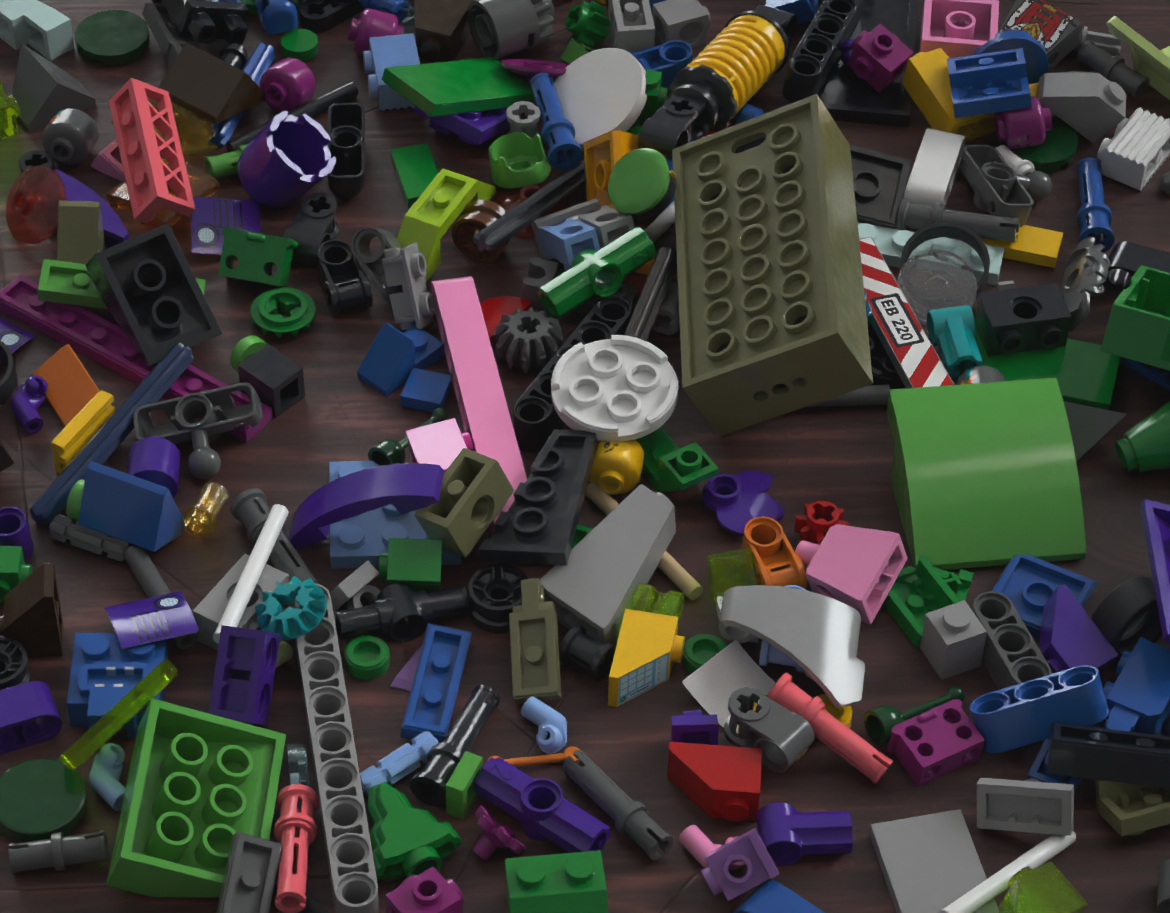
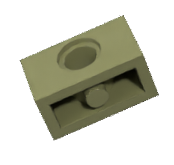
M463 447L443 474L439 503L420 508L414 515L429 539L442 540L443 549L466 558L515 490L497 460Z

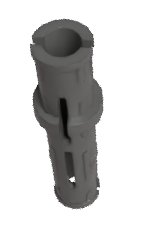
M584 750L573 752L574 756L580 761L578 764L570 755L566 758L562 766L563 773L569 776L615 821V829L622 836H630L647 853L651 860L662 858V855L656 850L657 846L665 854L669 852L673 845V837L666 833L649 816L648 808L642 802H634L588 757Z

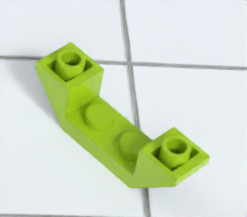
M442 168L405 214L397 240L403 248L417 242L418 250L423 253L427 264L425 282L441 264L440 239L462 211H464L468 203L483 199L490 201L496 193V186Z

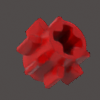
M816 501L812 504L806 503L804 505V514L796 515L794 532L800 533L799 543L805 540L820 545L831 526L836 524L849 526V523L843 521V508L838 509L835 504L829 501Z

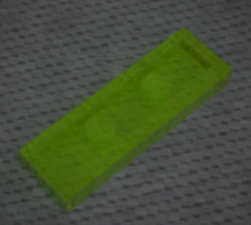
M168 659L163 660L63 753L59 759L69 770L79 768L151 701V698H154L179 675L178 669Z

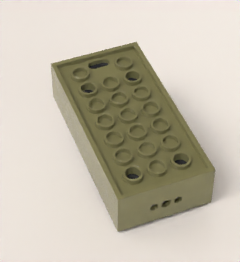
M817 94L672 149L673 171L676 174L674 205L682 388L717 434L723 436L873 384L850 144Z

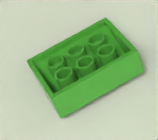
M151 698L137 729L106 886L149 897L220 898L231 841L236 831L266 840L270 839L286 734Z

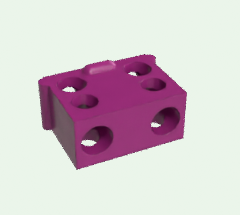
M953 699L893 726L887 751L895 754L918 787L980 759L985 739L961 708V700Z

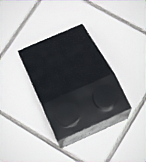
M169 223L98 252L85 265L102 301L147 367L159 363L176 343L192 348L222 334Z

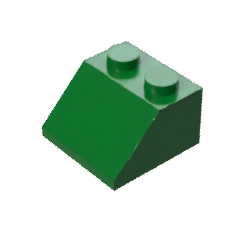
M601 850L506 858L505 900L507 913H608L607 888Z

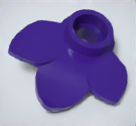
M742 471L736 476L728 473H719L711 477L703 487L702 499L704 504L709 509L716 511L718 523L732 534L743 536L745 525L755 517L764 516L779 521L785 516V510L766 493L773 482V476L758 471Z

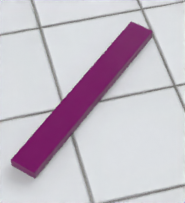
M21 274L0 291L1 311L64 345L69 344L77 352L138 385L157 365L154 364L147 367L121 327L79 305L37 300L39 284ZM189 365L162 397L169 400L191 393L204 392L230 385ZM234 391L230 394L235 407L250 404L248 395L245 393ZM261 403L263 416L257 426L247 425L238 427L237 431L230 432L229 434L247 443L273 419L272 408Z

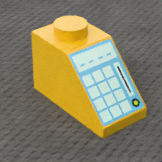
M625 609L609 674L608 706L618 707L669 680L673 662L681 663L685 643V636L677 635L678 617Z

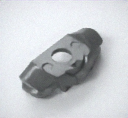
M1094 237L1085 238L1078 243L1077 247L1070 254L1065 268L1060 292L1071 314L1070 332L1087 317L1090 311V295L1099 296L1104 292L1103 283L1108 276L1110 261L1107 255L1101 252L1105 246L1102 244L1094 245Z

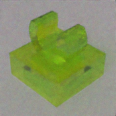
M749 548L706 555L710 597L714 602H717V596L723 597L726 590L732 587L756 585L753 552Z

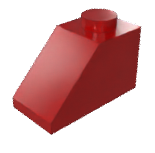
M669 741L667 778L710 818L726 819L732 822H756L760 800L762 748Z

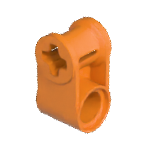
M764 516L749 520L744 528L741 561L753 585L782 587L796 585L806 590L807 577L804 565L800 557L794 552L778 521Z

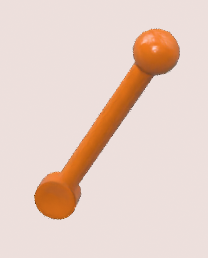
M571 746L566 748L564 753L503 760L514 767L564 762L570 755L578 764L580 761L574 756L573 752L580 749ZM491 756V757L494 758V759H497L499 756Z

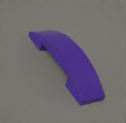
M403 463L377 466L340 477L316 490L299 505L293 514L288 540L296 550L328 539L330 524L390 504L402 515L439 503L444 470L440 465Z

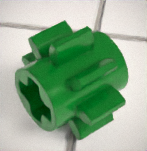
M582 1L581 5H574L569 10L565 19V28L572 33L570 39L572 37L591 48L594 47V44L602 43L607 38L611 28L609 18L604 16L606 7L594 1L590 3Z

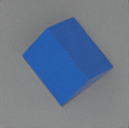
M90 461L86 470L78 525L153 552L179 537L186 529L187 525L167 487Z

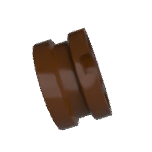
M485 199L474 200L468 203L452 227V239L455 246L464 255L478 262H492L498 259L510 239L486 254L478 251V246L473 243V239L478 232L506 214V210L495 202Z

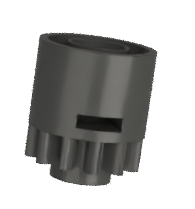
M474 0L468 5L467 18L470 32L477 48L485 58L493 57L496 60H500L551 40L550 36L555 34L550 25L555 22L556 17L551 0Z

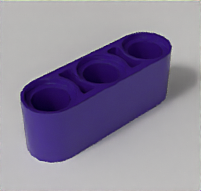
M31 681L0 690V755L45 742L56 736L62 729L63 722L51 690L46 683Z

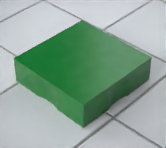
M1143 265L1139 267L1131 278L1129 288L1124 289L1112 305L1101 347L1102 352L1170 371V273Z

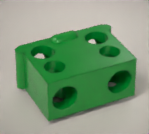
M227 227L222 229L221 234L224 236L218 275L287 287L293 249L298 247V243L294 239ZM235 258H238L239 264L234 268L233 261ZM274 264H276L277 266V272L275 273V275H273L271 272L272 266Z

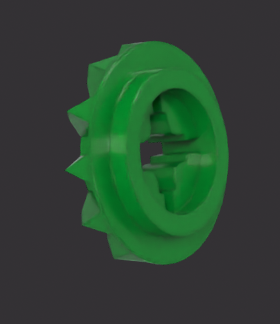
M281 287L268 290L260 294L252 303L251 317L253 326L261 328L263 335L274 332L279 339L283 334L288 333L296 337L299 330H310L311 321L316 319L315 303L307 293L299 289ZM277 308L286 315H290V317L283 318L281 314H277Z

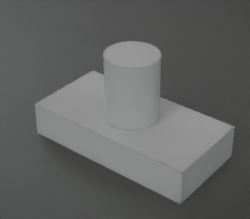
M980 778L977 782V828L1071 836L1074 830V784L1047 783L1034 778L1024 781Z

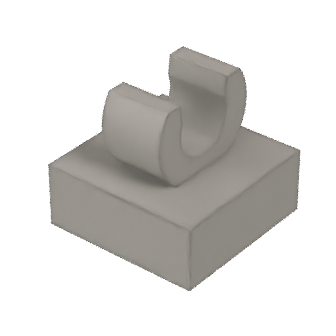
M369 560L330 592L333 612L346 602L348 610L363 607L360 597L367 599L370 604L373 600L377 599L381 591L375 586L367 584L379 572Z

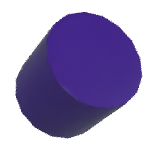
M151 436L138 440L129 451L127 474L167 487L174 498L178 491L179 449L175 444L163 437Z

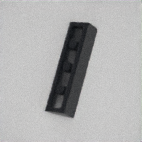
M1051 723L1047 769L1049 773L1170 789V737Z

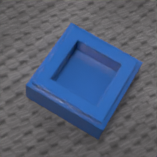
M412 368L400 396L401 406L427 412H433L438 407L443 408L452 388V375Z

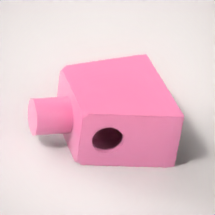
M839 524L829 528L820 545L802 540L795 550L804 568H807L805 575L812 592L836 599L853 607L861 615V621L870 625L908 559L898 533Z

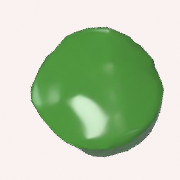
M513 132L497 138L489 146L491 180L499 187L512 189L542 183L550 175L551 165L545 154L539 134H535L534 138H530L526 133Z

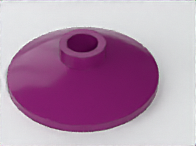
M505 59L501 61L502 67L526 78L529 84L532 77L540 73H547L549 77L552 76L553 79H556L558 76L565 74L567 70L565 68L570 65L530 59Z

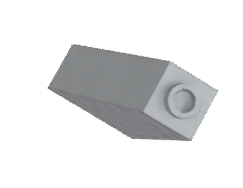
M640 484L571 550L567 566L555 565L539 580L544 588L545 602L553 601L558 622L568 629L580 625L586 629L587 635L603 644H615L619 637L625 609L633 610L662 555L676 533L675 508L668 497L660 492L655 493Z

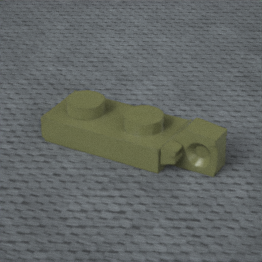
M539 578L521 580L522 605L513 606V613H509L514 701L516 704H524L532 696L541 701L560 700L558 624L553 601L545 602V592L543 585L539 582Z

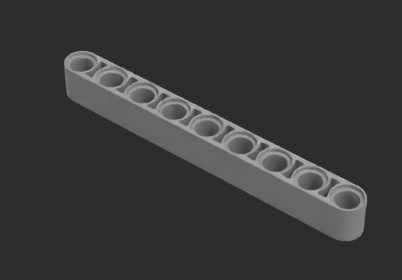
M315 583L319 588H322L326 596L327 609L325 615L312 631L295 638L294 641L317 795L319 796V808L335 913H379L378 883L332 600L329 590L323 585ZM296 601L291 605L293 609H300Z

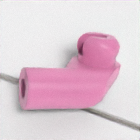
M690 825L679 836V842L705 868L709 866L705 855L723 846L721 844H713L696 825ZM738 836L727 838L725 844L736 839ZM740 859L733 860L729 864L728 870L735 871L745 865V862Z

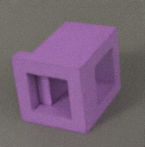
M756 828L706 854L705 859L709 866L701 870L713 894L716 896L723 892L728 901L779 875V871ZM740 859L746 863L747 871L743 876L734 877L730 874L728 866L733 860Z

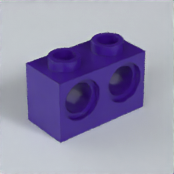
M221 626L209 714L239 722L268 724L281 634Z

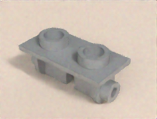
M417 242L401 250L400 247L384 250L385 258L381 260L387 287L402 285L403 292L389 295L395 323L400 324L401 330L409 329L414 324L417 326V330L422 329L434 321L433 316L435 314V301L433 295L427 291L424 277L427 273L425 257L423 253L419 252Z

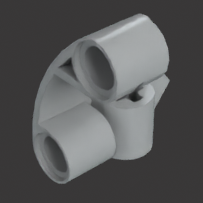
M752 585L737 586L726 590L723 595L718 631L721 636L732 642L737 640L739 643H745L759 637L770 643L805 670L806 677L815 681L823 689L836 708L858 704L862 699L865 663L857 658L861 615L856 609L822 594L797 588Z

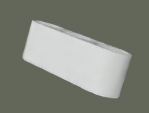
M930 128L926 129L906 186L904 198L910 199L911 203L931 206L936 202L943 205L947 204L960 165L965 144L964 135Z

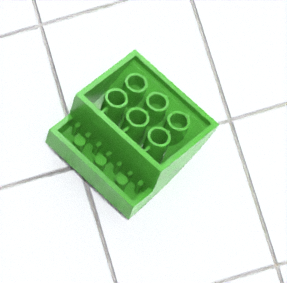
M1057 378L889 390L886 415L894 440L890 481L913 567L917 568L920 556L928 558L933 567L942 570L1007 565L1015 555L1026 554L1046 562L1085 559L1086 540L1079 476L1069 422Z

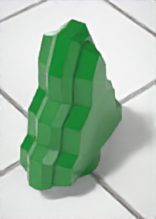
M385 782L369 788L368 815L374 824L369 834L377 879L389 882L405 876L408 878L412 875H419L432 866L439 872L442 867V861L450 857L462 842L460 836L449 822H438L429 810L413 808L405 794Z

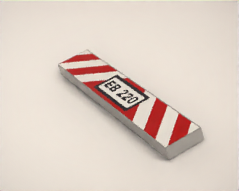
M873 238L859 239L864 291L867 294L866 301L869 302L872 308L868 319L906 388L954 385Z

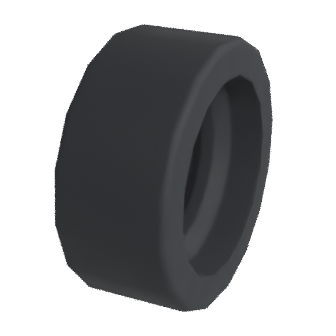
M1144 576L1131 578L1118 585L1102 600L1091 617L1119 654L1114 660L1116 662H1119L1124 651L1133 652L1140 637L1155 643L1162 635L1154 583L1150 578Z

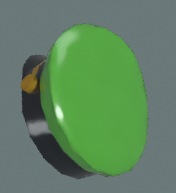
M651 148L633 150L625 154L615 164L608 183L609 199L617 210L632 215V218L638 220L650 219L660 214L674 197L676 174L673 170L669 169L665 157L657 150Z

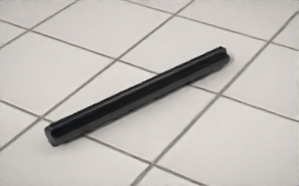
M584 159L478 232L473 239V243L478 246V251L483 254L493 251L586 185Z

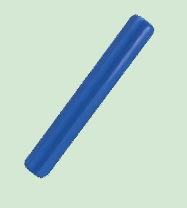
M262 42L255 46L242 69L258 86L262 74L269 69L275 58L273 53L274 47L271 44L265 45ZM245 110L218 124L212 123L207 131L208 143L211 146L224 147Z

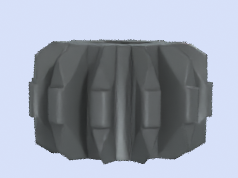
M532 306L528 311H521L515 308L512 315H502L501 321L496 326V331H494V344H496V354L499 361L506 362L509 370L520 367L525 374L529 369L533 368L541 372L563 345L564 340L559 319L551 318L548 310L535 312Z

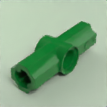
M637 226L599 251L593 249L581 251L573 260L569 270L540 287V291L537 294L541 304L548 310L551 317L560 319L596 295L609 297L615 294L622 285L624 277L654 259V255L657 254L654 244L646 232Z

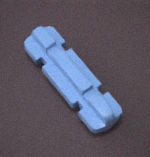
M424 731L411 739L413 743L411 746L409 743H405L376 762L377 768L372 765L360 773L362 791L369 797L370 787L383 782L391 786L421 766L419 761L422 760L423 763L428 762L427 754L432 746L439 743L438 740L430 732Z

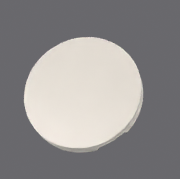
M602 48L579 57L565 68L567 69L565 74L558 76L554 81L564 117L573 124L576 133L574 141L580 145L582 152L584 151L583 142L611 130L626 132L639 117L647 100V95L645 94L646 71L631 53L619 48Z
M611 335V339L594 341L585 345L582 342L578 343L562 355L552 373L551 397L557 414L571 429L596 433L597 440L629 441L654 432L670 418L678 400V380L673 367L668 362V356L658 347L636 337Z

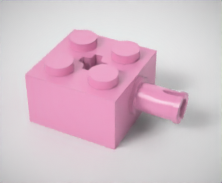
M924 0L919 52H929L942 48L949 58L973 55L979 45L983 46L988 41L994 39L995 34L998 33L999 0Z

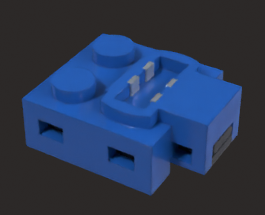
M75 633L67 697L70 726H89L91 739L136 738L138 723L140 724L151 698L165 702L169 661L167 639L123 649L120 646L116 633Z

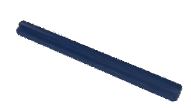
M176 343L31 506V518L36 523L48 526L53 522L55 516L59 515L66 507L69 493L74 484L81 479L85 480L86 470L90 461L102 465L135 428L133 416L136 409L143 405L156 403L194 359L191 348L181 343Z

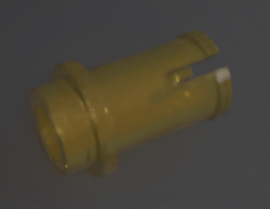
M213 482L206 483L203 486L195 504L188 507L184 513V525L191 534L205 536L214 531L217 526L216 517L228 500L227 490L218 483Z

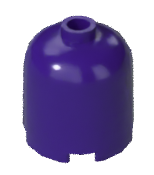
M282 111L274 116L242 151L238 160V177L243 188L251 198L262 205L272 208L291 205L332 172L336 163V157L333 156L331 158V153L327 146L331 141L330 136L318 122L308 115L302 114L300 117L288 115V111Z

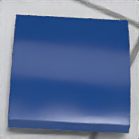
M1023 48L947 59L955 118L1032 107Z

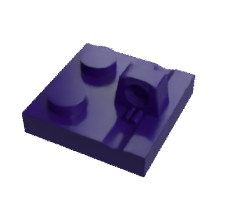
M416 106L413 111L422 117L430 118L429 127L446 136L455 133L461 141L472 145H479L510 129V123L506 118L507 108L430 117Z

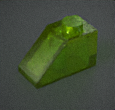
M1050 861L1034 869L1030 866L1024 867L1011 877L1008 882L1010 889L999 905V913H1083L1088 903Z

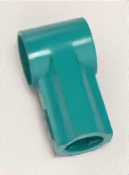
M964 305L928 310V335L933 343V347L938 346L944 367L949 376L957 381L958 377L966 370L982 366L983 361L975 340V322L971 307Z

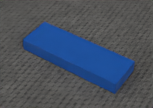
M433 624L427 625L401 727V738L413 739L422 732L428 731L439 743L444 741L449 733L472 632Z

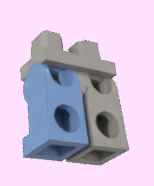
M592 199L541 217L531 224L540 258L548 259L549 261L558 260L563 263L565 272L571 268L573 260L581 251L586 249L599 251L635 228L632 215L606 205L601 206L600 201L597 199Z

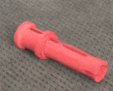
M787 672L784 673L769 691L767 697L806 719L814 731L815 738L858 769L876 785L894 761L876 750L862 737L834 718L824 709L825 704L822 703L823 700L821 698L809 696L791 682V675Z
M302 784L286 786L277 795V808L280 811V818L275 823L274 836L282 844L278 864L275 906L284 913H298L305 908L309 845L312 844L317 836V825L313 820V814L318 809L319 796L311 787ZM298 798L302 799V806L300 809H297Z

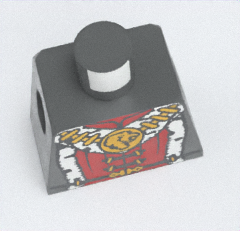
M1016 0L999 32L1020 30L1030 33L1032 38L1039 41L1046 49L1048 72L1082 41V22L1045 0Z

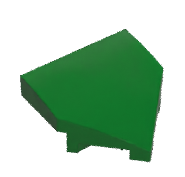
M920 556L917 568L912 566L902 568L884 600L883 606L916 649L920 648L925 614L966 600L974 573L960 569L959 575L954 572L933 567L928 558Z

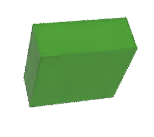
M465 751L446 784V814L464 820L478 795L474 792V781L483 766V757Z

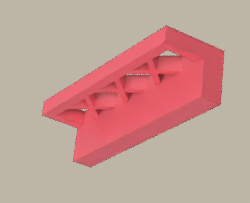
M130 78L109 100V106L134 219L147 224L162 208L190 216L196 208L169 92ZM147 99L157 102L159 112ZM153 124L165 136V140L154 130ZM160 154L171 165L172 170L161 160ZM167 184L174 190L178 197L169 195Z

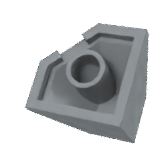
M1057 72L1045 73L1039 78L1038 100L1045 107H1049L1051 112L1092 143L1126 118V94L1119 84L1110 82L1100 73Z

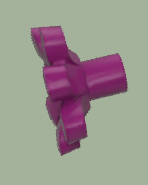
M479 806L475 814L479 818L478 823L482 827L484 835L472 849L486 861L498 847L511 850L517 855L525 849L524 844L512 838L516 834L510 827L505 824L499 826L498 822L489 815L488 811L483 806Z

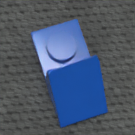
M385 323L379 330L357 371V378L383 396L388 397L406 384L412 368L425 370L444 356V343L423 329L417 330L415 324L402 333L389 323Z

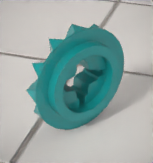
M293 576L287 584L276 581V589L272 592H262L263 602L255 606L257 623L262 631L281 634L280 640H290L309 633L321 622L327 609V600L322 588H319L311 578L302 582L296 576ZM296 601L300 608L293 609L288 607L283 611L281 606L285 603L292 605Z

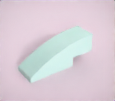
M0 0V38L15 50L21 48V43L24 45L29 44L52 61L74 49L71 19L38 0Z

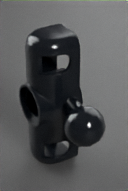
M335 103L328 109V135L331 141L327 146L330 150L331 158L333 156L336 157L334 168L327 176L328 186L335 196L342 199H350L362 192L365 183V109L359 103Z

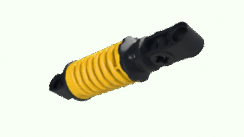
M761 4L755 11H743L733 16L721 33L691 63L675 74V80L669 85L668 98L664 105L652 117H649L641 128L638 138V149L651 148L657 150L665 159L673 161L672 149L693 142L710 131L719 132L725 129L734 115L757 93L771 76L778 73L786 64L789 56V45L794 38L797 28V15Z

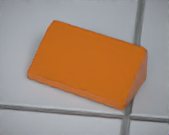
M69 344L60 348L32 373L33 376H40L47 382L48 389L45 393V398L64 428L100 392Z

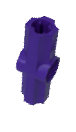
M491 757L481 767L480 773L474 781V792L521 821L522 831L529 838L541 841L549 839L569 853L601 850L602 853L606 842L610 838V827L563 798L562 789L556 782L545 778L533 779L500 757L497 759Z

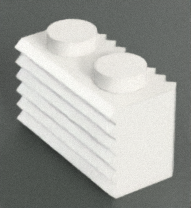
M1140 107L1135 110L1129 119L1125 118L1118 123L1114 137L1112 139L1105 138L1098 150L1097 159L1101 160L1102 175L1142 191L1143 186L1145 187L1149 179L1156 173V170L1162 166L1163 161L1165 162L1166 158L1169 157V118L1164 120L1162 115L1157 117L1155 113L1150 114L1148 110L1143 111Z

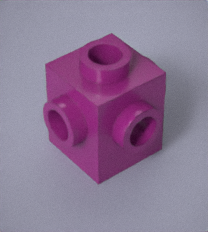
M880 23L870 33L864 30L855 38L850 46L853 52L847 65L859 78L864 79L877 92L881 93L903 73L908 59L912 57L914 52Z
M434 866L419 875H412L406 878L398 888L386 894V913H462V904H464V897L458 885L452 879L445 880Z

